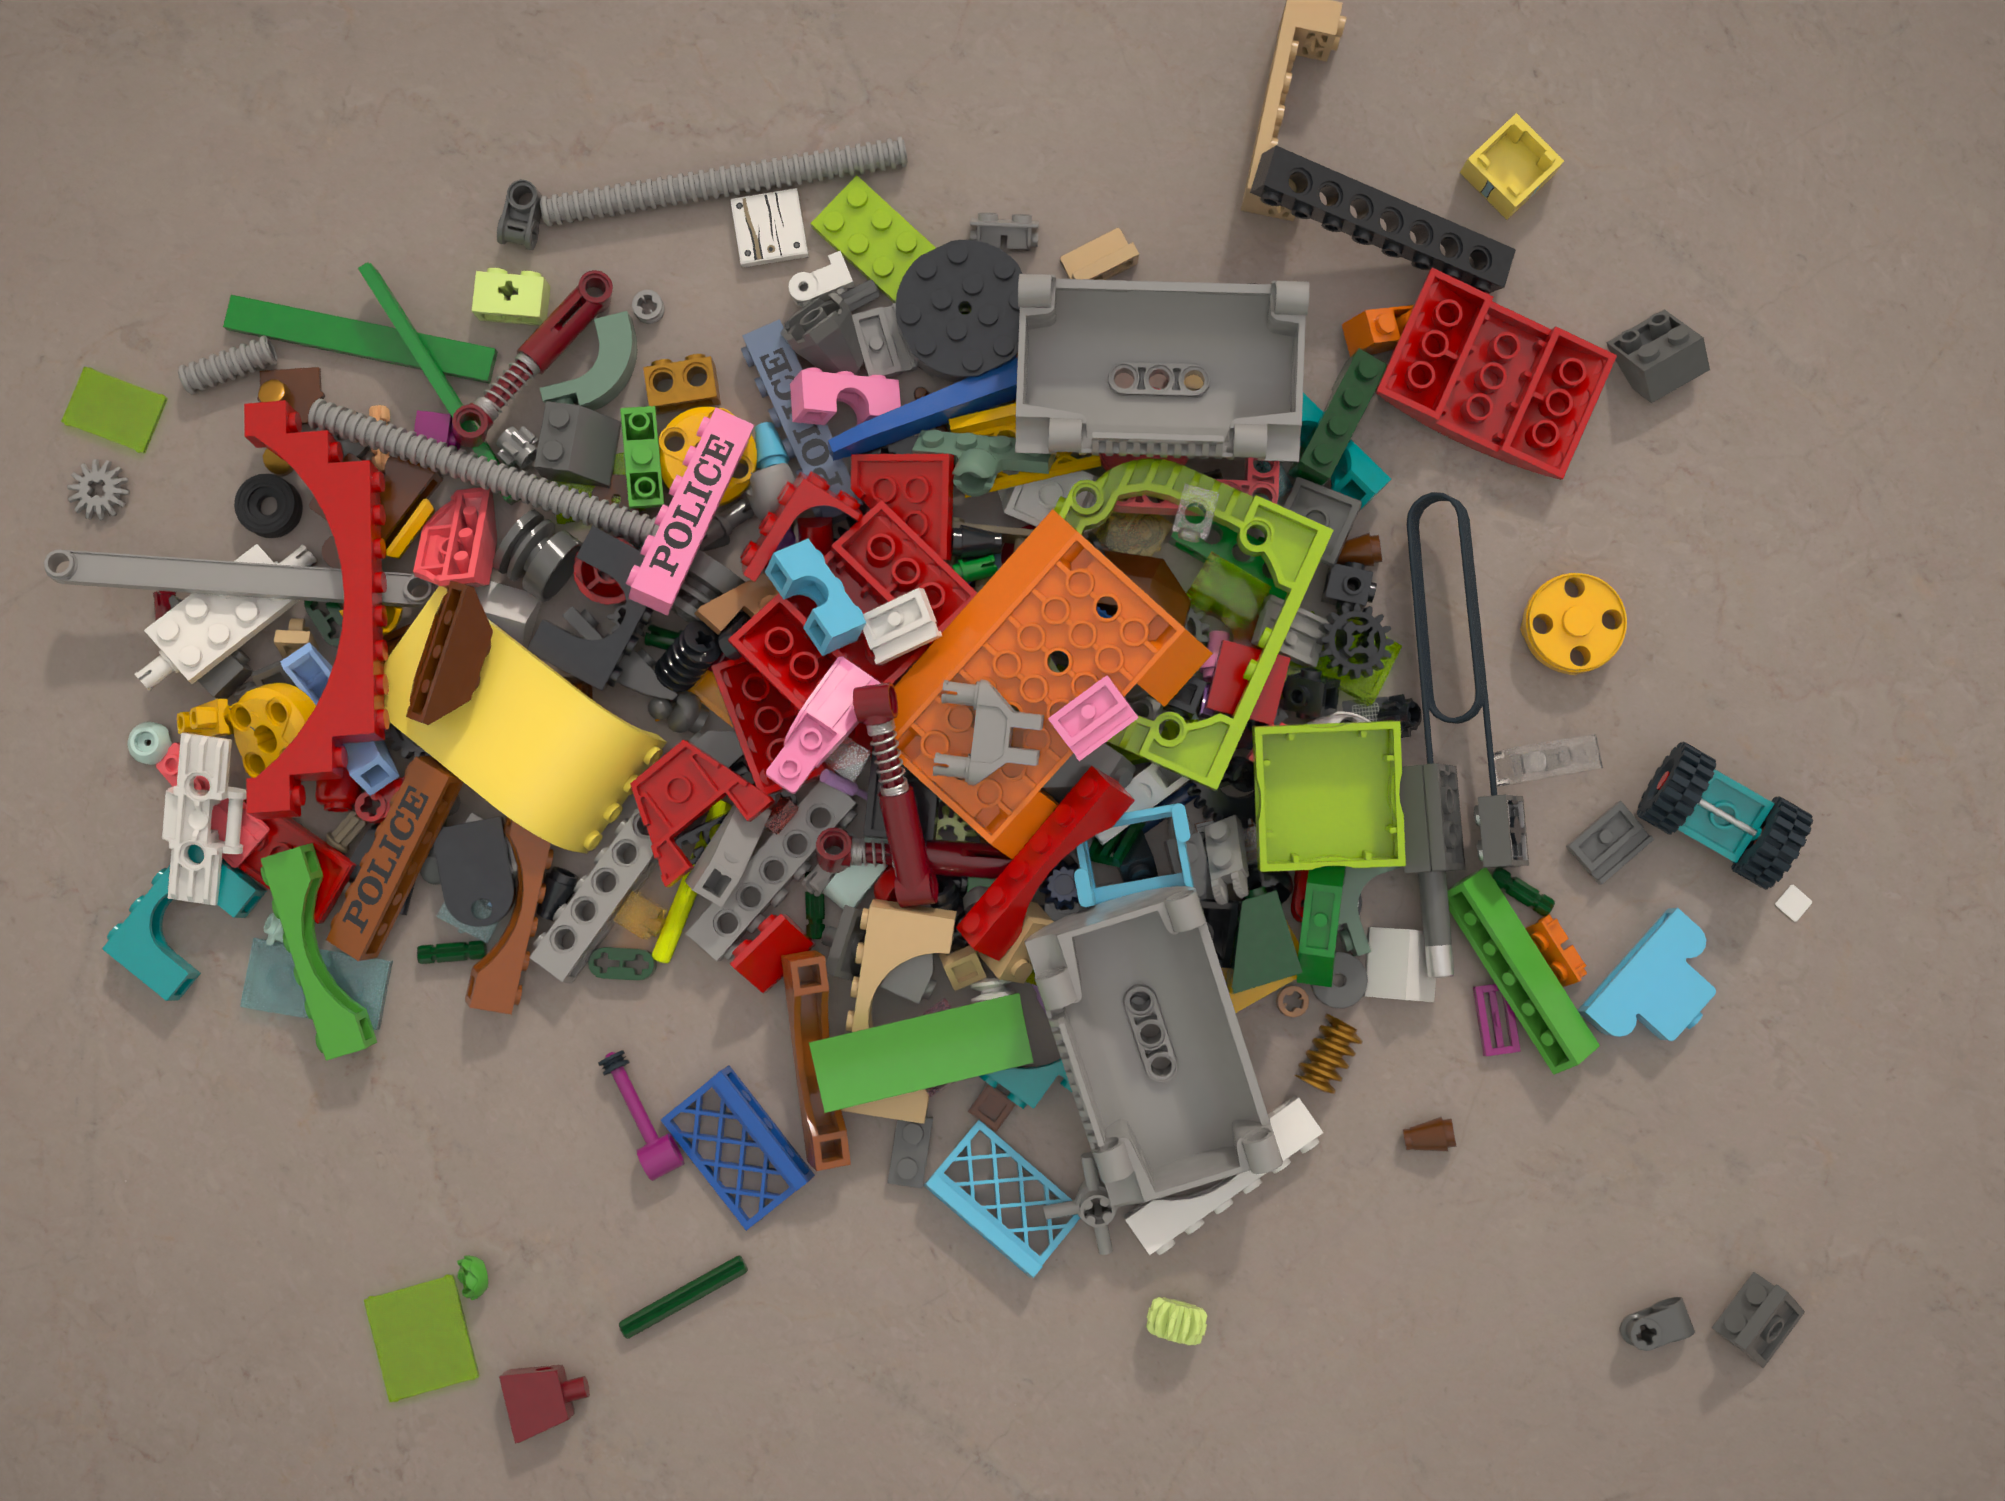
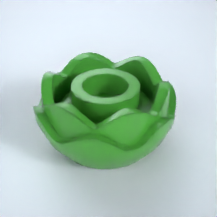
M465 1255L464 1259L457 1261V1264L461 1267L458 1271V1279L464 1287L462 1295L467 1299L475 1300L483 1295L488 1288L487 1270L483 1260L476 1256Z

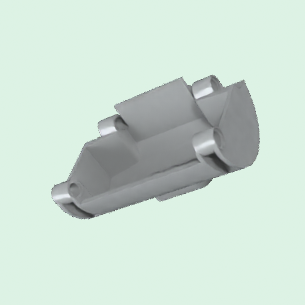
M1019 274L1018 307H1020L1015 453L1057 454V452H1079V455L1092 453V455L1099 456V453H1106V456L1133 454V457L1160 455L1161 458H1167V455H1171L1174 458L1187 456V458L1194 459V456H1201V459H1208V457L1221 459L1225 457L1228 460H1234L1235 457L1257 458L1258 461L1299 462L1303 404L1305 322L1309 307L1308 281H1272L1271 284L1056 279V275ZM1127 373L1133 377L1134 383L1129 388L1122 389L1116 386L1114 380L1117 375ZM1155 374H1162L1168 379L1169 384L1164 389L1157 390L1151 387L1149 380ZM1190 375H1196L1202 379L1203 386L1199 390L1192 391L1186 388L1184 380Z
M1189 886L1164 887L1108 900L1063 917L1038 930L1024 941L1059 1054L1101 1180L1105 1184L1112 1207L1135 1200L1148 1202L1250 1170L1253 1174H1263L1282 1166L1283 1160L1196 888ZM1137 991H1144L1149 995V999L1144 1004L1137 1005L1130 1000L1131 995ZM1147 1024H1155L1160 1028L1157 1035L1153 1037L1144 1036L1141 1033V1029ZM1163 1056L1170 1060V1064L1164 1069H1157L1152 1066L1153 1060L1157 1057Z

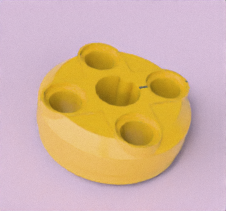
M697 407L687 410L676 416L661 432L658 442L661 476L669 490L676 475L684 476L687 466L682 464L690 446L697 448L701 437L696 436L704 416L711 418L715 407ZM718 408V409H720V410H723V411H725V412H727V413L733 415L730 411H728V410L725 409V408ZM752 434L739 463L746 465L749 471L745 477L740 479L732 476L718 507L736 500L751 484L750 476L756 472L757 450ZM677 436L682 438L685 444L681 450L673 452L666 448V442L671 437Z
M1568 573L1550 579L1532 594L1524 609L1520 630L1531 653L1543 665L1560 673L1577 675L1599 668L1617 653L1626 634L1627 616L1621 598L1608 583L1589 574ZM1565 582H1572L1576 585L1578 589L1576 598L1566 594L1564 589ZM1604 613L1614 618L1615 627L1613 630L1607 629L1603 625L1602 615ZM1534 618H1540L1546 623L1547 630L1545 634H1539L1534 630L1532 625ZM1572 649L1582 653L1584 658L1582 666H1577L1571 661L1570 653Z
M273 683L262 685L246 692L237 703L232 704L229 708V720L233 726L235 742L243 758V767L251 778L257 777L280 756L298 735L316 707L315 703L306 693L291 684Z

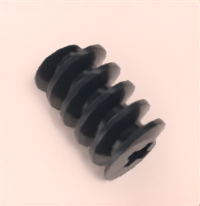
M692 621L656 662L655 675L657 680L671 691L684 692L691 689L722 653L718 641L719 635L703 621Z

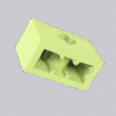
M488 268L487 272L476 271L472 312L480 321L540 326L548 316L551 286L544 277H541L540 273L534 271H521V275L508 274L506 270L500 268ZM516 290L518 295H512L513 291ZM506 296H511V300H507Z

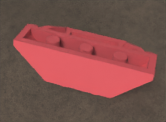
M481 487L457 490L450 497L451 501L439 508L423 525L413 573L417 578L443 587H448L450 581L471 587L489 585L497 545L493 492L491 488L485 490Z

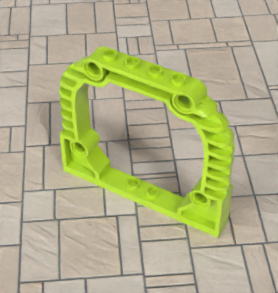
M1154 458L1129 461L1105 472L1096 481L1088 479L1078 481L1070 489L1067 498L1059 497L1054 511L1083 535L1084 530L1095 529L1105 523L1118 500L1146 495L1170 501L1238 533L1236 539L1240 550L1248 556L1255 557L1261 555L1272 575L1275 587L1287 592V596L1272 629L1265 627L1257 646L1263 649L1258 660L1251 659L1246 668L1243 679L1248 680L1232 718L1219 713L1208 719L1186 724L1183 717L1174 712H1164L1157 716L1154 721L1138 715L1139 718L1107 741L1136 754L1140 758L1215 791L1219 787L1334 530L1257 495L1253 497L1176 462ZM1085 491L1091 492L1096 498V503L1090 508H1083L1076 501L1078 494ZM1253 528L1261 530L1265 537L1264 543L1257 546L1252 545L1247 540V531ZM1049 656V667L1053 671L1059 672L1056 665ZM1169 720L1177 725L1178 735L1175 739L1166 740L1161 737L1159 725L1163 721Z

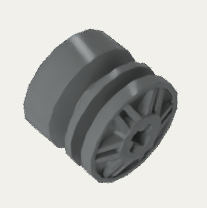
M534 509L520 517L503 538L495 553L493 568L501 574L507 573V578L513 582L524 577L522 588L544 603L554 597L574 573L576 554L583 543L565 530L559 531L554 535L555 524L549 519L544 520V516Z
M698 549L687 573L688 576L679 590L671 611L688 623L702 621L694 614L700 606L745 583V581Z

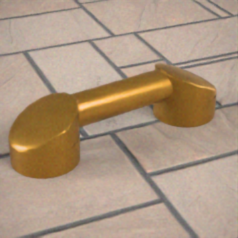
M269 380L259 388L258 397L261 402L284 400L288 402L290 390L286 384L279 380ZM269 449L264 451L263 462L271 473L285 476L293 471V468Z

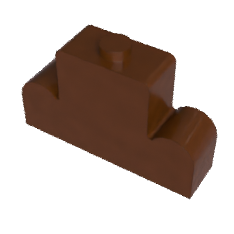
M349 453L343 458L342 462L362 460ZM390 456L385 464V491L380 492L381 504L384 506L386 514L385 525L381 526V538L385 541L386 550L422 500L429 499L443 481V478L436 472L431 471L429 467L423 468L420 463L417 465L412 464L410 459L403 461L400 459V456L397 458ZM313 497L309 503L310 509L327 521L315 497ZM330 536L322 546V557L330 567L341 569L335 539L333 536Z

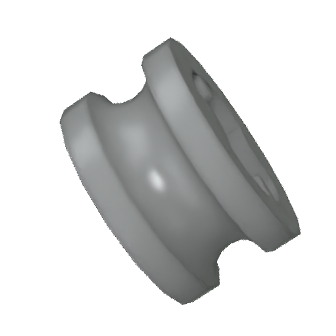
M643 290L638 292L632 300V309L641 322L653 324L663 317L665 306L661 297L656 292ZM651 299L654 306L657 307L654 312L650 309L651 314H645L642 307H640L643 302L647 304L646 300Z

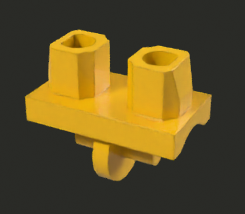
M215 699L191 708L190 712L177 713L178 734L190 733L211 737L234 734L233 726L229 720L228 713L231 706L228 705V700Z

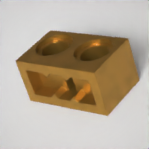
M692 354L686 356L684 361L672 362L670 359H660L651 363L652 366L643 367L649 406H655L656 415L721 404L716 367L711 356L706 357L705 354ZM698 373L707 375V380L703 385L696 387L690 384L694 375ZM661 380H673V386L670 390L666 392L657 391V385Z

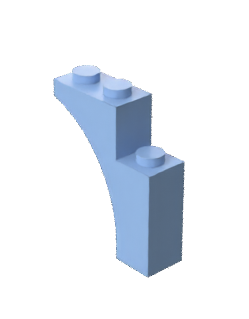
M309 642L280 662L283 670L295 685L317 705L327 685L332 666ZM384 741L343 744L347 750V769L350 776L370 796L399 777Z

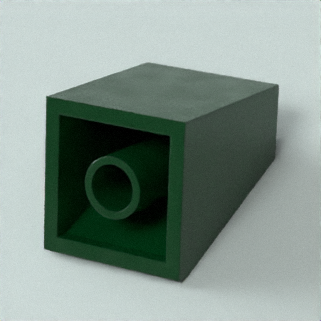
M1266 886L1248 891L1249 894L1243 897L1244 900L1238 901L1239 910L1231 965L1227 970L1226 985L1231 994L1303 973L1277 890L1267 892Z

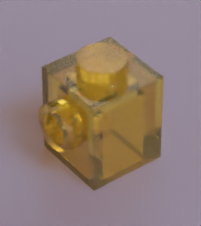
M632 891L613 921L639 938L649 940L651 936L656 937L666 922V919L663 917L668 910L642 893Z

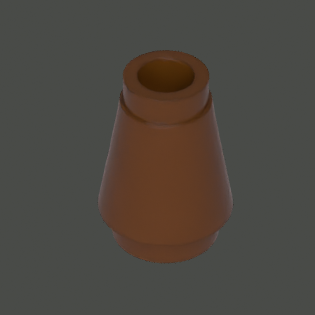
M1369 532L1346 540L1336 564L1345 565V562H1356L1365 566H1374V563L1382 562L1379 535L1370 536Z
M1441 1116L1409 1129H1403L1406 1150L1448 1151V1148L1457 1147L1452 1119L1443 1120Z

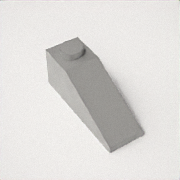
M927 904V905H919V906L931 907L930 904ZM934 953L911 958L896 966L886 975L881 988L917 1004L921 1003L922 998L929 1000L937 983L936 980L932 979L934 974Z

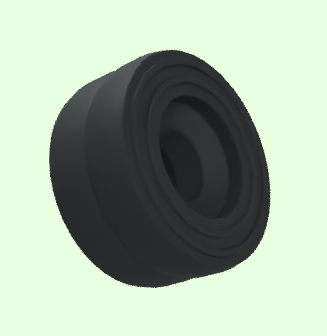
M258 474L247 479L239 487L234 501L235 513L240 523L249 531L264 538H278L290 533L298 525L303 511L301 496L297 489L288 481L273 474ZM267 497H274L277 501V509L271 515H263L260 510L261 502Z

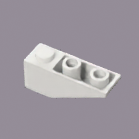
M1152 763L1132 778L1130 784L1124 788L1135 799L1126 812L1153 808L1189 779ZM1129 825L1112 827L1096 834L1095 837L1104 845Z

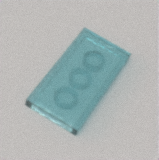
M253 938L240 1007L310 1019L305 1011L304 1003L306 998L302 986L298 985L294 977L295 964L292 955L286 950L284 943L274 941L273 945L269 946L266 944V939ZM319 949L327 970L338 986L351 999L367 1009L373 1030H380L393 961L378 958L357 961L343 952Z

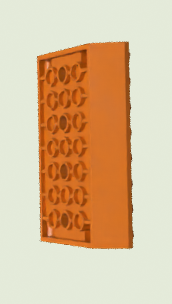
M1052 509L942 632V637L934 641L894 686L898 700L897 718H894L896 726L894 731L897 732L895 739L899 741L897 749L901 751L899 758L903 760V765L989 844L1013 860L1059 805L1042 788L1073 754V751L1068 747L1048 718L1106 675L1110 677L1124 697L1138 684L1165 707L1213 653ZM1103 597H1112L1117 602L1118 610L1111 618H1103L1097 612V603ZM1055 651H1062L1068 656L1069 664L1063 672H1055L1049 667V656ZM981 679L988 680L1010 705L1018 708L1019 712L1044 715L1042 730L1013 727L1011 746L1040 750L1039 764L1037 766L1006 763L975 786L968 785L965 779L939 775L933 776V766L949 767L947 764L934 763L936 752L968 757V754H971L976 710H974L973 706L941 703L942 694L957 695V692L942 690L944 680L975 685Z

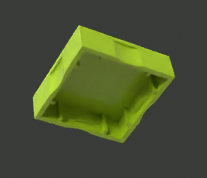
M1400 721L1252 726L1257 866L1260 872L1313 870L1323 866H1348L1352 868L1406 866L1404 814L1399 795L1402 776Z

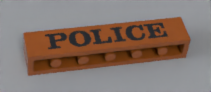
M416 756L407 766L405 779L399 791L391 798V808L385 820L375 831V840L370 851L362 858L360 862L361 869L355 881L346 890V900L340 912L331 921V930L326 941L357 961L378 957L464 783L432 756Z

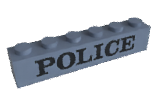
M780 319L742 335L746 346L741 348L748 367L755 365L760 377L754 380L762 398L769 396L774 406L768 409L776 429L783 426L788 437L781 441L789 459L796 457L801 469L795 471L797 476L800 472L808 476L810 471L818 474L829 482L828 484L831 485L829 490L835 494L842 490L857 499L858 503L861 504L859 509L864 512L865 509L861 499L850 489L851 477L843 459L833 461L830 455L828 440L833 437L828 425L792 422L790 383L802 370V367L794 350L780 334L784 328ZM832 506L811 507L815 517H832L833 525L846 520L847 517H851Z

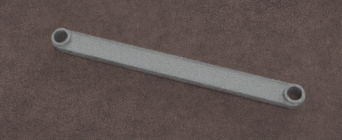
M61 549L50 552L44 561L47 575L60 584L344 603L342 571L335 568ZM69 561V567L66 571L56 573L57 566L60 563ZM384 572L387 579V591L382 593V606L424 608L436 591L433 583L417 578L414 574ZM420 585L428 587V591L424 596H411L415 587Z

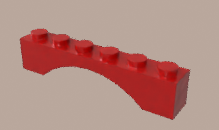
M1094 766L1087 770L956 926L972 949L1000 961L1020 936L1028 906L1049 872L1077 846L1096 834L1112 828L1135 801L1117 780Z

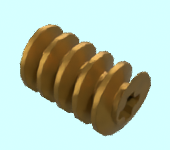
M1326 1013L1325 1018L1330 1022L1331 1027L1319 1026L1318 1029L1325 1038L1312 1039V1043L1317 1047L1318 1051L1306 1050L1305 1054L1311 1060V1064L1300 1062L1298 1066L1305 1075L1294 1076L1325 1093L1335 1094L1336 1090L1329 1081H1342L1343 1078L1336 1071V1068L1348 1069L1349 1065L1342 1057L1344 1055L1355 1057L1356 1053L1349 1044H1362L1363 1041L1356 1034L1357 1029Z

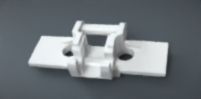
M181 733L177 785L166 790L162 839L169 841V849H171L168 899L217 905L222 853H243L240 836L243 801L247 799L245 789L228 786L231 739ZM197 776L205 777L209 781L210 790L195 789V778ZM229 798L225 841L219 840L218 830L211 829L213 806L220 804V801ZM191 845H198L202 848L204 859L201 863H195L189 858L188 849Z

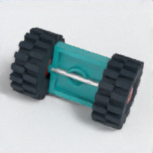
M1684 741L1680 742L1677 747L1671 750L1670 755L1665 757L1661 767H1658L1655 771V776L1650 780L1647 790L1644 791L1641 797L1642 800L1638 805L1637 817L1669 835L1677 830L1681 831L1733 862L1731 866L1733 872L1765 890L1769 887L1772 888L1776 881L1779 882L1783 878V873L1789 871L1792 867L1791 863L1794 859L1798 858L1801 847H1804L1807 841L1805 838L1812 829L1810 827L1813 824L1812 814L1780 796L1774 797L1770 801L1716 770V759Z

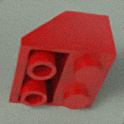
M771 914L757 928L761 933L754 940L745 939L732 952L735 959L730 965L763 994L767 993L784 977L781 961L782 955L810 951L816 945L787 914H780L778 916Z

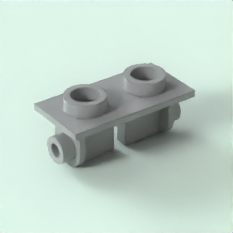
M978 213V218H971L970 225H977V230L970 231V240L985 242L1000 248L1001 235H1007L1008 249L1031 250V247H1038V233H1032V228H1038L1039 221H1032V215L1012 214V220L998 219L997 213Z

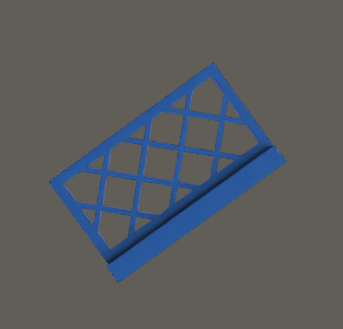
M730 1065L720 1070L708 1082L661 1119L664 1126L746 1231L815 1176ZM711 1088L721 1098L720 1111L702 1109L703 1094ZM696 1101V1108L688 1107ZM726 1106L732 1113L726 1112ZM681 1112L695 1114L694 1131H681L673 1119ZM701 1115L719 1117L717 1136L700 1133ZM725 1118L736 1119L743 1126L741 1139L723 1137ZM748 1134L753 1140H747ZM688 1138H693L692 1144ZM699 1139L717 1142L715 1160L703 1159L698 1153ZM723 1143L741 1145L739 1163L721 1161ZM747 1146L759 1147L764 1153L763 1167L745 1164ZM769 1162H771V1164L775 1168H769ZM709 1166H714V1172ZM720 1167L738 1169L737 1188L727 1187L719 1180ZM744 1170L762 1173L761 1191L743 1189ZM768 1174L781 1175L789 1185V1188L781 1194L767 1192ZM730 1193L736 1194V1198L734 1199ZM742 1195L760 1197L759 1212L751 1218L741 1208ZM766 1198L774 1199L765 1206Z

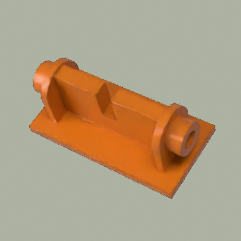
M1548 914L1540 918L1538 923L1525 927L1562 987L1580 982L1581 978L1587 974L1584 969L1587 965L1583 962L1575 947L1570 945L1564 950L1562 949L1561 944L1569 938L1557 918L1553 919Z

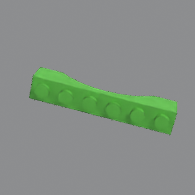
M313 843L261 858V875L265 884L270 887L273 896L272 909L275 916L280 919L284 930L283 943L286 950L292 955L295 964L294 977L298 985L302 986L306 998L304 1003L307 1016L314 1022L317 1032L315 1040L319 1051L324 1053L327 1061L366 1049L377 1043L367 1009L351 999L338 986L327 970L319 952L315 934L314 911L323 873Z

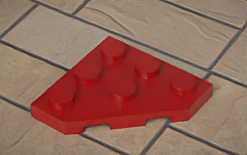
M851 454L850 489L859 499H862L870 509L882 500L943 560L951 561L954 479L952 472L954 470V455Z

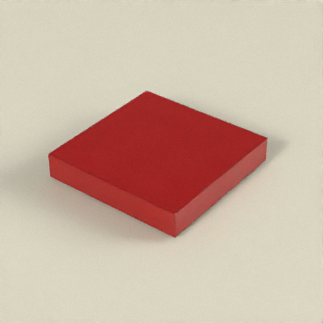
M1222 640L1204 708L1233 715L1248 680L1243 679L1246 668L1251 659L1258 660L1262 650ZM1277 655L1250 715V720L1268 725L1270 723L1274 724L1290 657Z

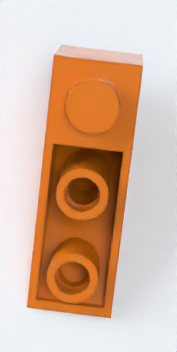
M1414 305L1365 310L1343 323L1342 329L1350 357L1358 348L1370 355L1394 350Z

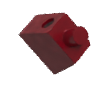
M563 1365L510 1369L499 1376L515 1444L569 1420L575 1414L572 1401L590 1396L586 1377L581 1376L567 1380Z

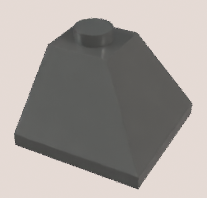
M1104 743L1081 761L1073 753L1042 789L1061 803L1091 766L1114 778L1123 788H1126L1130 784L1137 767L1119 752Z

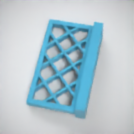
M980 1120L974 1124L923 1185L1029 1278L1036 1276L1045 1261L1080 1219L1079 1215L1076 1214L1072 1215L1066 1224L1052 1225L1051 1219H1047V1226L1027 1227L1025 1206L1050 1205L1072 1201V1199ZM978 1131L990 1139L991 1154L971 1155L970 1141ZM995 1144L1005 1153L996 1154ZM966 1147L967 1156L957 1157ZM1011 1157L1017 1163L1018 1177L998 1179L997 1158ZM992 1159L993 1180L974 1181L972 1160ZM967 1161L969 1182L955 1183L944 1172L952 1162ZM1022 1168L1032 1176L1023 1177ZM1037 1180L1044 1188L1045 1201L1025 1202L1023 1181ZM1018 1182L1020 1203L1000 1204L999 1183ZM994 1184L996 1205L981 1206L975 1200L974 1185ZM959 1186H969L970 1195ZM1049 1191L1052 1194H1054L1058 1199L1050 1200ZM1021 1207L1022 1228L1008 1229L1003 1225L1001 1208ZM987 1209H996L997 1219ZM1052 1229H1061L1053 1239ZM1047 1230L1048 1246L1040 1256L1029 1247L1028 1231ZM1023 1232V1241L1014 1233Z

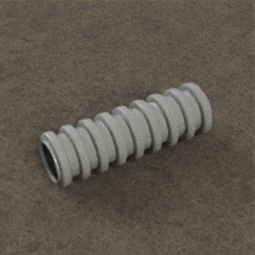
M261 336L258 342L253 339L249 341V345L245 343L240 344L238 349L233 346L229 348V352L225 350L220 351L219 356L215 354L209 355L208 360L203 357L199 359V363L195 361L189 362L188 367L183 364L179 366L178 375L184 389L193 395L197 393V389L201 391L206 390L207 385L210 387L217 386L218 381L223 384L227 382V378L231 380L236 379L238 374L243 377L247 375V371L254 373L257 371V367L265 369L267 364L276 365L278 358L270 339L266 336Z

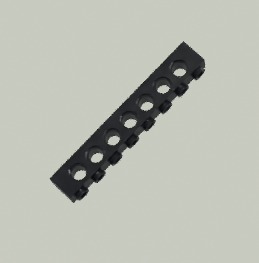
M1277 145L1262 153L1250 193L1261 197L1260 200L1264 204L1282 206L1291 210V214L1297 218L1318 221L1328 231L1343 232L1352 236L1351 239L1356 243L1362 245L1372 244L1381 248V252L1387 256L1394 258L1402 257L1412 261L1411 265L1417 269H1437L1487 294L1505 288L1516 249ZM1289 179L1295 183L1296 192L1290 188ZM1320 192L1326 197L1327 205L1321 202ZM1350 205L1355 208L1357 218L1351 214ZM1380 218L1386 223V231L1380 224ZM1410 231L1413 232L1416 237V244L1412 241L1410 237ZM1440 244L1445 249V256L1440 251ZM1469 257L1474 261V268L1469 262Z

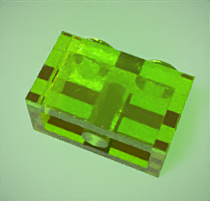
M1211 551L1186 594L1191 598V603L1197 608L1204 611L1211 610L1221 616L1222 622L1235 629L1240 627L1245 630L1254 619L1271 586Z

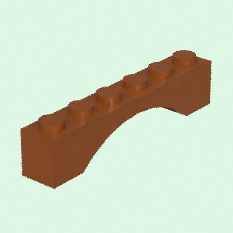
M506 817L504 833L511 845L517 866L518 887L516 902L509 924L499 941L484 958L472 967L465 1002L470 1008L512 1015L513 1006H518L521 1000L522 985H519L521 971L526 972L529 965L530 951H526L529 937L533 938L536 934L538 918L534 917L537 903L541 904L545 896L546 884L542 883L545 869L549 870L551 867L554 851L550 849L551 843L531 833L509 817Z
M816 950L782 955L781 961L807 1162L816 1171L851 1165L847 1129L842 1111L840 1109L827 1113L824 1112L809 1042L829 1038V985L825 955Z

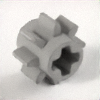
M514 426L509 427L500 435L496 442V446L501 449L496 455L508 467H514L517 464L523 469L535 460L537 447L534 445L539 440L525 426L519 431Z

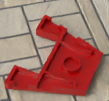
M684 739L630 783L643 825L647 827L652 842L651 849L654 858L658 860L662 872L660 876L665 887L673 886L694 869V866L674 841V837L722 798L728 795L744 818L750 822L775 803L771 796Z

